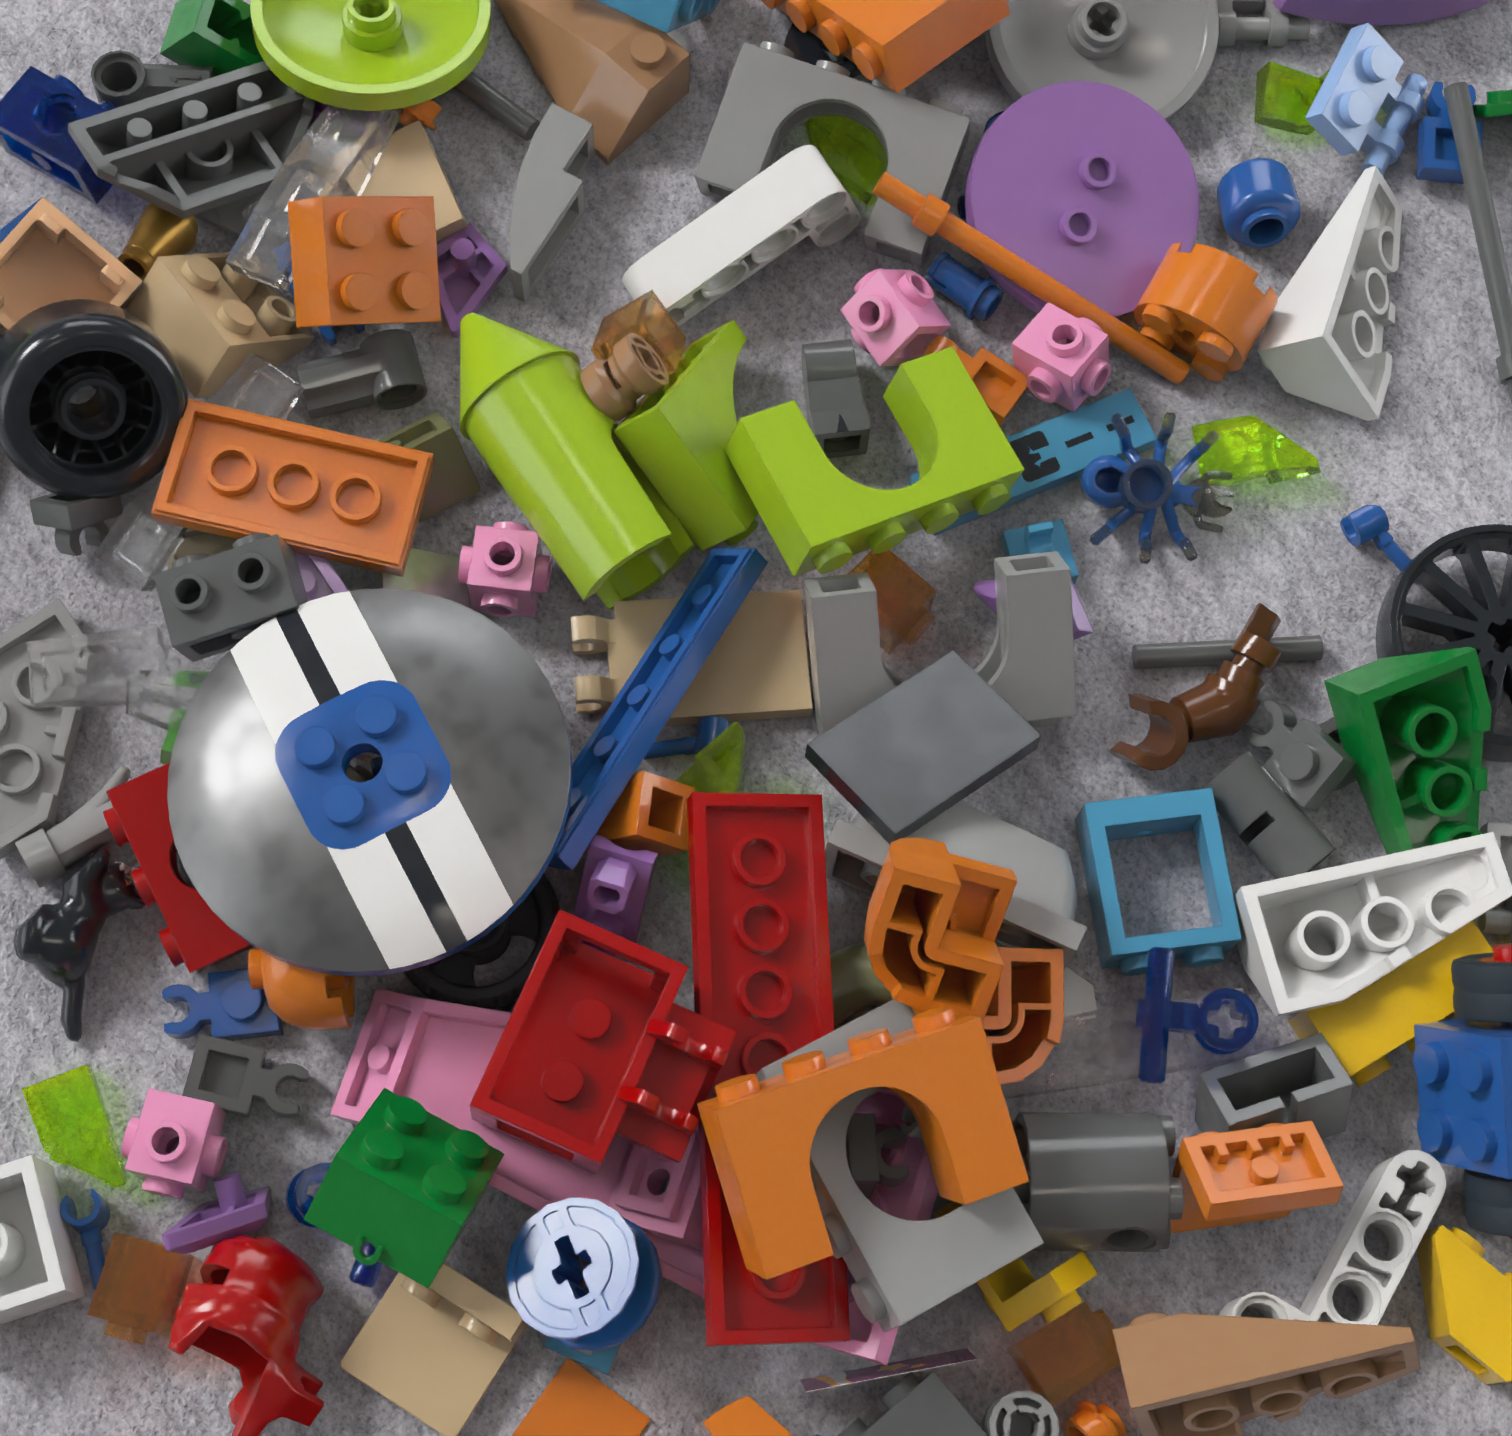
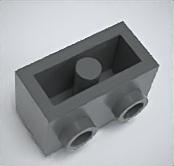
M267 533L247 535L236 540L233 543V549L211 556L204 553L187 555L175 560L172 563V569L153 575L172 647L192 662L231 650L244 637L265 622L282 613L298 609L299 605L308 602L295 551L278 534L272 536Z

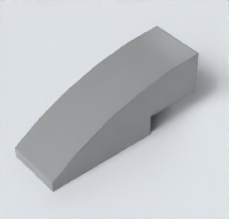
M551 103L532 137L520 167L512 200L509 231L510 267L514 296L523 302H526L586 211L584 183L580 177L595 156L593 124Z

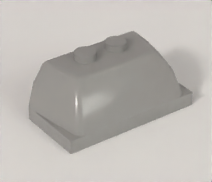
M963 799L906 837L944 842L948 853L1013 870L1018 882L996 937V946L1063 949L1065 969L1077 952L1087 926L1075 922L1078 898L1068 852L1055 844L1035 836L1025 826L1014 821L993 817L975 809ZM859 812L850 823L839 818L837 819L825 849L826 877L872 896L890 844Z

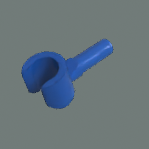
M1365 505L1351 512L1340 521L1344 536L1353 546L1358 547L1373 540L1378 549H1381L1400 571L1411 561L1388 532V517L1380 506Z
M716 716L701 717L698 721L696 737H682L680 739L654 742L645 755L644 760L681 754H694L701 759L721 761L730 751L733 730L729 727L730 723L725 718Z
M91 1189L94 1208L88 1217L77 1219L74 1201L68 1195L64 1196L61 1201L60 1212L62 1218L81 1236L82 1246L85 1247L93 1290L110 1286L101 1243L103 1242L101 1231L108 1224L110 1209L107 1202L94 1189Z

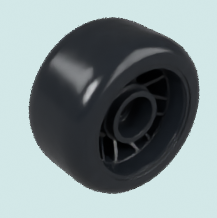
M71 299L54 302L30 312L6 332L0 340V444L8 458L23 475L43 489L71 499H106L121 496L143 486L165 468L179 420L183 417L187 406L188 393L183 374L175 357L159 336L144 321L129 311L107 302L91 299ZM88 385H97L96 392L90 400L80 404L69 402L71 396L78 389Z

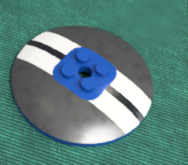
M359 589L314 599L299 605L298 609L272 618L238 642L208 674L189 704L173 745L168 771L167 799L169 821L179 857L195 889L211 910L234 933L252 946L280 961L325 974L344 976L386 975L429 965L460 952L501 924L526 899L553 858L563 834L572 790V755L569 735L562 711L550 683L535 660L502 627L460 603L436 595L402 589ZM371 752L382 757V768L373 779L366 782H356L347 777L348 765L357 755Z

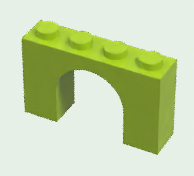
M953 346L900 364L883 395L918 461L919 481L910 486L891 490L876 489L864 486L846 477L825 455L795 400L739 418L724 451L794 577L815 569L820 574L832 572L846 564L855 554L869 549L874 554L886 552L901 543L909 534L923 529L926 534L937 533L953 524L960 515L974 510L979 515L988 514L1003 506L1010 499L1011 494L1009 491L1024 471V467Z

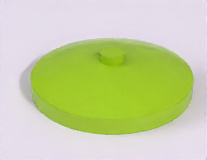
M490 0L250 1L255 43L261 57L270 70L286 85L310 99L351 110L381 111L405 108L444 94L464 80L477 66L485 53L491 34Z

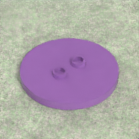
M1065 81L1044 86L1024 95L1010 105L985 131L974 151L967 172L965 211L967 224L1112 316L1119 318L1134 311L1172 244L1182 242L1180 252H1191L1199 221V192L1194 168L1182 141L1168 122L1155 109L1131 93L1111 85L1091 81ZM983 263L999 286L1025 307L1039 313L1047 304Z

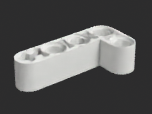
M804 145L780 158L637 260L624 273L622 282L653 331L657 333L667 332L685 323L809 235L816 246L828 247L849 235L858 225L861 216L849 194L818 149L813 145Z
M1406 1150L1379 1163L1374 1168L1299 1310L1275 1295L1266 1292H1252L1228 1302L1219 1315L1241 1317L1246 1307H1252L1259 1310L1265 1318L1378 1325L1444 1196L1446 1177L1440 1163L1430 1154L1423 1151ZM1408 1172L1411 1175L1409 1187L1417 1192V1194L1399 1201L1394 1211L1384 1208L1398 1201L1405 1183L1397 1175ZM1369 1225L1379 1228L1388 1239L1389 1251L1384 1261L1370 1255L1364 1245L1363 1236L1365 1229ZM1338 1284L1348 1286L1355 1292L1358 1298V1313L1352 1321L1340 1316L1333 1306L1332 1296Z

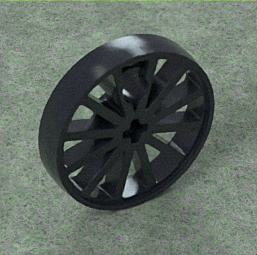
M1478 525L1455 531L1438 539L1417 554L1395 578L1379 610L1375 638L1377 659L1463 647L1475 648L1491 705L1490 731H1484L1482 760L1512 762V735L1494 733L1497 710L1503 702L1504 692L1509 696L1512 704V525ZM1482 551H1495L1507 554L1508 559L1499 598ZM1450 556H1455L1459 559L1473 598L1435 563ZM1412 584L1422 585L1448 608L1453 615L1407 603L1406 597ZM1401 626L1443 636L1449 643L1405 652ZM1495 642L1499 644L1497 650L1493 648Z

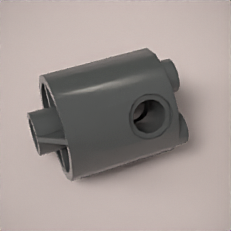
M1018 1112L1012 1125L1029 1182L1013 1188L1044 1242L1031 1251L1158 1252L1160 1249L1169 1248L1171 1238L1170 1220H1180L1184 1206L1182 1181L1179 1177H1170L1168 1157L1173 1156L1176 1143L1175 1124L1172 1116L1137 1113Z

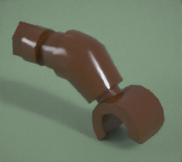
M1258 603L1231 648V652L1236 655L1233 661L1224 660L1216 675L1208 673L1202 684L1173 697L1169 703L1143 694H1128L1130 708L1149 715V731L1141 743L1133 746L1119 741L1110 749V753L1116 758L1150 771L1164 770L1179 760L1184 754L1188 743L1232 736L1242 729L1261 704L1256 697L1262 689L1264 682L1259 677L1263 671L1271 673L1282 655V652L1277 647L1269 643L1281 622L1279 616L1263 604Z

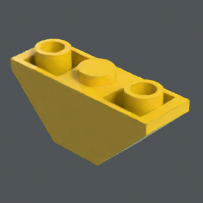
M1444 1225L1427 1230L1416 1250L1430 1339L1482 1383H1511L1512 1273L1506 1272L1503 1275L1482 1258L1485 1254V1249L1477 1240L1463 1230L1456 1227H1451L1448 1230Z

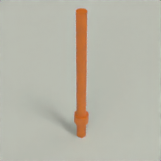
M884 172L878 180L872 193L912 218L910 224L930 237L935 233L1042 301L1049 302L1077 318L1084 317L1092 320L1104 333L1108 334L1110 344L1178 386L1188 374L1191 367L1190 364L948 212L951 205L929 192L925 197L887 172Z

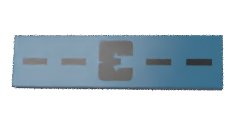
M1131 388L1078 408L1074 413L1072 411L1006 437L1024 467V471L1010 489V499L1003 506L990 513L1080 478L1088 464L1100 456L1114 455L1123 460L1127 459L1120 449L1119 437L1111 422V419L1117 415H1121L1131 433L1132 444L1138 454L1154 448L1157 438ZM919 472L910 475L909 486L919 481ZM974 510L960 515L953 524L933 535H938L988 514L979 515Z

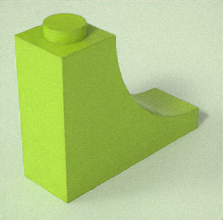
M734 319L689 343L667 369L669 374L668 384L654 395H644L636 405V408L614 430V433L701 551L722 541H725L728 546L735 545L747 538L758 527L755 518L759 513L724 451L737 425L733 399L734 370L741 348L747 340Z

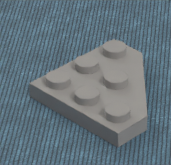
M60 598L0 634V860L17 849L15 842L42 828L46 831L54 826L98 654Z

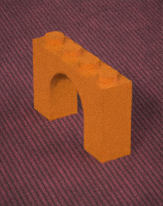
M762 0L769 9L778 8L788 15L800 31L807 32L809 30L820 38L831 53L836 56L842 54L854 62L867 79L874 80L876 78L896 93H899L1010 14L1007 0Z
M952 1006L930 1009L911 1018L914 1028L891 1036L888 1028L875 1029L858 1034L847 1040L849 1050L826 1059L823 1051H814L795 1056L781 1063L783 1074L760 1082L756 1074L729 1079L715 1086L717 1097L697 1103L747 1270L768 1280L834 1255L811 1178V1146L817 1128L828 1111L841 1099L862 1089L885 1087L894 1092L908 1105L920 1128L940 1197L967 1205L1029 1182L981 1017L954 1013Z

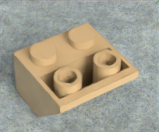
M247 251L158 256L126 308L127 311L144 321L167 346L181 369L186 387L195 398L239 393L308 347L315 338V335L308 327H296L295 306L281 295L264 274L262 265L250 256Z

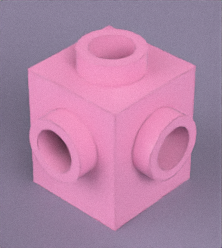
M879 268L869 272L855 285L854 291L856 294L840 309L852 326L851 333L856 343L863 350L870 353L879 366H898L919 358L937 335H942L951 326L932 299L934 292L929 283L912 270Z
M1049 302L1012 343L1014 368L1027 375L1026 385L1029 390L1040 400L1047 403L1056 402L1073 413L1089 395L1095 396L1104 388L1111 374L1112 365L1109 363L1108 334L1104 333L1092 320L1084 317L1077 318Z
M509 521L496 522L493 524V527L476 525L473 547L463 546L461 550L458 580L461 584H467L474 611H482L496 617L526 616L535 618L539 592L548 593L552 556L543 555L539 535L534 531H530L525 525Z
M148 1088L140 1118H131L123 1137L121 1153L122 1157L128 1158L125 1170L139 1178H143L141 1190L152 1194L182 1199L185 1188L205 1192L209 1177L217 1178L226 1158L228 1139L222 1137L221 1133L227 1113L213 1102ZM179 1142L176 1150L171 1153L173 1146Z

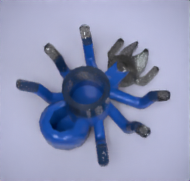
M1117 412L1112 415L1111 422L1119 437L1120 449L1131 465L1118 456L1104 455L1092 460L1082 473L1081 489L1088 501L1099 508L1113 509L1120 506L1124 507L1090 536L1089 541L1092 545H1099L1135 513L1144 514L1138 536L1140 546L1139 561L1141 564H1148L1151 561V534L1157 508L1161 507L1172 541L1182 550L1187 560L1193 561L1197 559L1198 553L1190 539L1183 534L1174 507L1178 506V504L1182 505L1183 510L1192 516L1196 528L1213 533H1222L1223 526L1205 522L1202 520L1201 515L1214 519L1232 512V507L1222 505L1215 499L1221 497L1232 498L1235 496V493L1224 485L1209 484L1208 481L1210 479L1228 481L1232 479L1233 474L1225 471L1208 470L1201 478L1195 479L1188 485H1184L1178 480L1218 440L1219 435L1215 431H1210L1170 471L1165 466V456L1175 424L1176 416L1174 413L1167 412L1164 415L1160 432L1155 441L1153 459H1141L1132 444L1131 433L1122 414Z

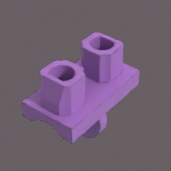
M595 834L589 845L574 916L636 943L658 853L648 850L635 851L624 849L613 844L606 837ZM583 939L581 940V942L584 944L596 948L613 957L615 956L614 953L608 950H605Z

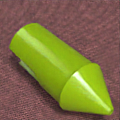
M474 312L469 313L460 321L461 434L464 438L473 442L513 504L528 519L583 601L596 592L607 609L610 610L614 608V601H630L646 592L682 563L691 552L694 543L677 517L614 433L619 423L601 412L586 393L581 382L580 373L582 369L580 368L578 355L570 350Z

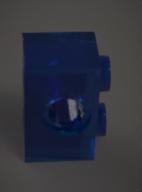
M30 66L0 100V143L7 153L91 202L98 204L113 184L97 177L68 133V123L117 107L108 101L103 100L98 104L85 97L72 81L62 75H56L52 78Z

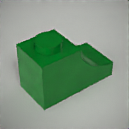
M180 0L175 4L160 50V54L178 65L213 66L215 76L264 61L255 43L250 5L242 0Z

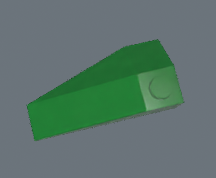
M1463 647L1381 658L1324 680L1341 743L1345 752L1356 761L1352 768L1357 776L1356 780L1387 855L1484 834L1478 829L1480 791H1487L1488 769L1482 767L1484 731H1490L1491 705L1475 648Z

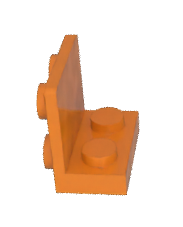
M1313 1121L1288 1124L1269 1123L1258 1128L1221 1133L1208 1131L1196 1136L1182 1138L1172 1177H1179L1182 1181L1184 1206L1182 1218L1180 1220H1170L1171 1233L1284 1218L1294 1209L1337 1204L1344 1185Z

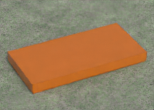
M188 398L184 415L179 420L151 514L154 521L237 540L256 533H267L271 536L278 534L295 553L326 558L334 562L403 577L434 467V454Z

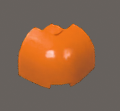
M900 838L890 843L868 905L864 942L873 972L891 992L892 999L923 1012L938 1007L952 1006L954 1013L981 1017L983 1023L1004 968V963L995 940L1018 882L1013 870L948 853L945 843L925 838Z
M997 947L1004 963V968L982 1024L1000 1085L1023 1081L1025 1077L1043 1065L1055 1044H1060L1064 1022L1063 949ZM913 1009L916 1015L923 1012Z

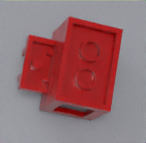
M559 909L470 1103L471 1118L593 1174H596L600 1168L614 1135L676 1163H680L691 1136L694 1134L700 1121L697 1103L707 1100L717 1074L726 1061L729 1048L737 1031L673 1003L689 966ZM583 939L614 954H617L623 958H626L632 962H635L643 967L655 971V975L643 969H640L634 965H631L625 961H622L616 957H613L607 953H604L596 948H593L587 944H584L581 942V940Z

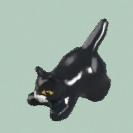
M104 847L95 852L62 885L63 895L60 903L41 905L16 929L13 941L16 955L19 959L34 964L47 980L63 989L60 1020L66 1037L74 1042H78L82 1035L85 975L91 964L99 934L107 918L126 909L138 910L145 906L131 876L130 866L120 862H114L108 866L111 860V853Z

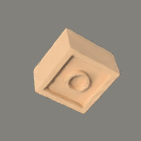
M42 197L0 244V333L4 336L16 322L30 312L42 306L63 300L91 299L107 302L125 309L142 284V280L45 197Z

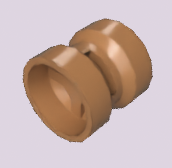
M628 333L614 345L613 354L606 360L595 359L580 373L583 387L592 402L601 412L614 421H620L636 408L637 399L642 395H654L669 382V374L659 355L648 342L636 333Z

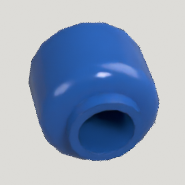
M1249 159L1232 167L1221 178L1217 187V203L1224 229L1233 241L1253 248H1268L1284 240L1297 225L1300 219V201L1293 177L1284 164L1274 159Z

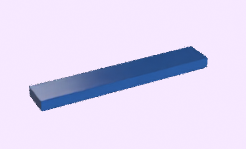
M712 548L572 764V790L569 811L563 834L547 867L572 871L766 567L768 562L756 548Z

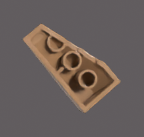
M493 0L514 38L519 39L532 62L535 75L541 85H545L554 103L593 124L595 154L607 165L689 93L690 53L668 34L596 0Z
M1149 1313L1133 1319L1129 1326L1113 1329L1130 1409L1143 1436H1243L1241 1423L1262 1415H1273L1274 1419L1280 1423L1301 1415L1300 1407L1308 1402L1309 1397L1323 1392L1327 1397L1343 1399L1421 1370L1411 1327L1178 1313L1170 1316L1164 1313Z

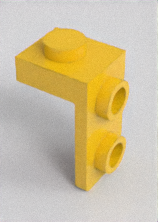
M952 1201L936 1211L935 1217L944 1216L963 1204ZM1081 1251L1038 1280H1035L1023 1259L1019 1257L976 1283L981 1289L988 1307L997 1314L1007 1332H1010L1040 1312L1049 1324L1083 1302L1075 1289L1098 1275L1085 1253Z

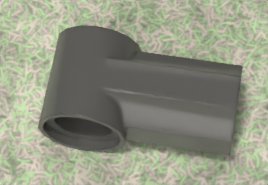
M118 50L110 51L100 56L93 64L91 77L102 113L215 77L213 66L143 64L139 57L131 52ZM129 88L128 90L123 92H116L120 89Z
M390 329L372 334L363 340L360 344V349L296 365L299 382L311 420L372 404L384 410L402 409L418 403L427 395V386L413 336L410 332L402 329Z

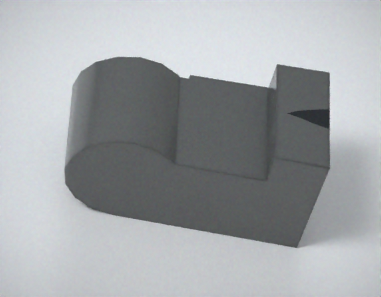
M852 340L802 344L801 361L807 420L827 458L866 454L870 435V423L867 406H864L861 381L857 377V365ZM849 436L848 438L841 441L829 440V438Z

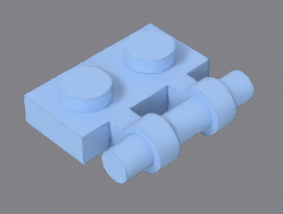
M1369 22L1351 28L1305 119L1340 156L1355 153L1361 149L1367 155L1361 166L1362 173L1366 168L1377 166L1383 176L1387 166L1397 161L1404 147L1402 136L1408 124H1413L1417 121L1425 105L1422 96L1428 86V82L1423 76L1415 73L1407 75L1402 86L1395 80L1404 61ZM1380 108L1387 114L1382 127L1374 120Z

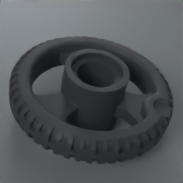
M543 873L526 899L485 937L460 952L446 957L436 966L429 968L425 965L404 971L405 976L422 994L432 1000L492 1010L515 1002L523 990L560 909L556 893L548 878ZM511 936L527 937L536 943L526 962L514 974L491 985L476 986L473 977L475 965H485L500 958L507 950Z

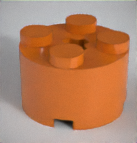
M1182 242L1174 243L1169 247L1136 305L1134 317L1142 328L1140 331L1142 335L1169 352L1172 349L1193 360L1191 363L1192 369L1202 377L1211 381L1222 382L1228 372L1238 371L1242 368L1277 305V295L1271 286L1264 295L1253 284L1259 274L1234 256L1214 247L1198 243L1194 245L1190 253L1180 252Z

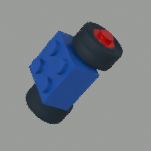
M1499 944L1492 946L1493 953L1467 955L1452 961L1453 1008L1456 1016L1463 1019L1415 1024L1413 1065L1418 1083L1419 1117L1417 1133L1421 1142V1151L1430 1154L1439 1163L1465 1169L1463 1175L1466 1195L1465 1215L1469 1227L1480 1232L1508 1236L1512 1239V944Z

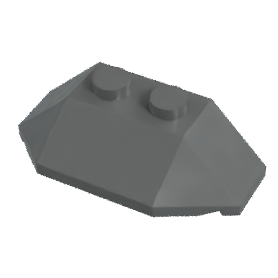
M262 61L68 123V133L97 177L184 219L291 182L317 101L298 93L286 85Z

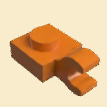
M937 335L924 354L928 355L953 346L992 415L1001 427L1028 389L1026 385L1027 375L983 347L972 358L959 349L949 338Z

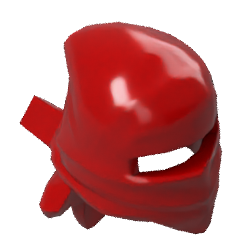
M237 1235L233 1238L223 1239L212 1247L209 1255L204 1260L200 1270L203 1283H190L186 1285L182 1303L174 1312L175 1320L171 1325L168 1348L175 1353L183 1355L193 1345L219 1357L239 1370L243 1387L228 1405L231 1422L236 1425L232 1436H259L268 1423L280 1417L288 1418L310 1427L324 1407V1401L316 1397V1394L323 1386V1382L296 1362V1353L300 1343V1328L311 1306L323 1294L324 1286L313 1268L299 1255L273 1238Z

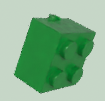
M384 1088L334 1156L303 1220L352 1246L353 1255L361 1264L373 1265L379 1261L429 1289L472 1217L504 1153L488 1145L476 1133L461 1130L431 1114L414 1099L399 1096ZM364 1243H371L375 1247L373 1255H367L362 1251Z

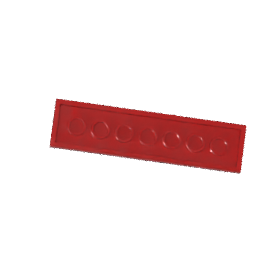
M692 792L687 798L694 1012L737 1031L729 1048L726 1061L717 1074L707 1100L717 1097L716 1085L739 1076L757 1074L769 1064L834 1031L822 794ZM699 1116L706 1347L851 1341L847 1264L843 1257L836 1259L833 1256H829L768 1280L746 1269L701 1116Z

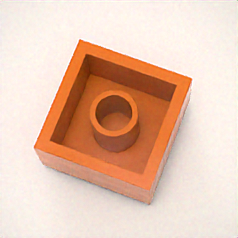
M320 196L287 201L296 327L408 324L441 321L434 196Z

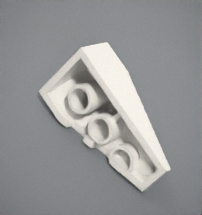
M1377 166L1364 170L1279 296L1277 305L1267 321L1258 348L1263 365L1272 371L1285 392L1366 421L1379 418L1391 377L1392 355L1387 351L1382 352L1384 326L1395 324L1396 306L1389 301L1387 274L1398 271L1402 207Z
M1494 832L1240 887L1234 895L1242 938L1237 943L1244 970L1276 1017L1334 1005L1353 996L1512 896V885Z

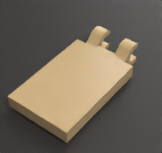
M801 590L748 593L665 726L698 724L699 718L705 716L722 717L729 722L811 716L813 708ZM681 597L614 601V619H606L595 615L570 617L573 655L608 652L609 678L599 675L574 677L577 714L586 715L607 712Z

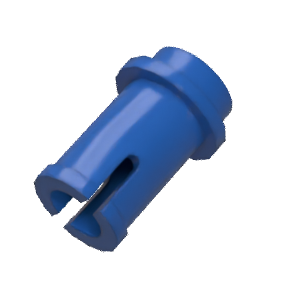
M945 251L934 260L926 273L928 276L925 280L929 285L965 309V317L969 320L977 317L983 322L987 321L998 308L1004 295V291L997 287L998 283L993 277L984 279L952 258L951 254Z

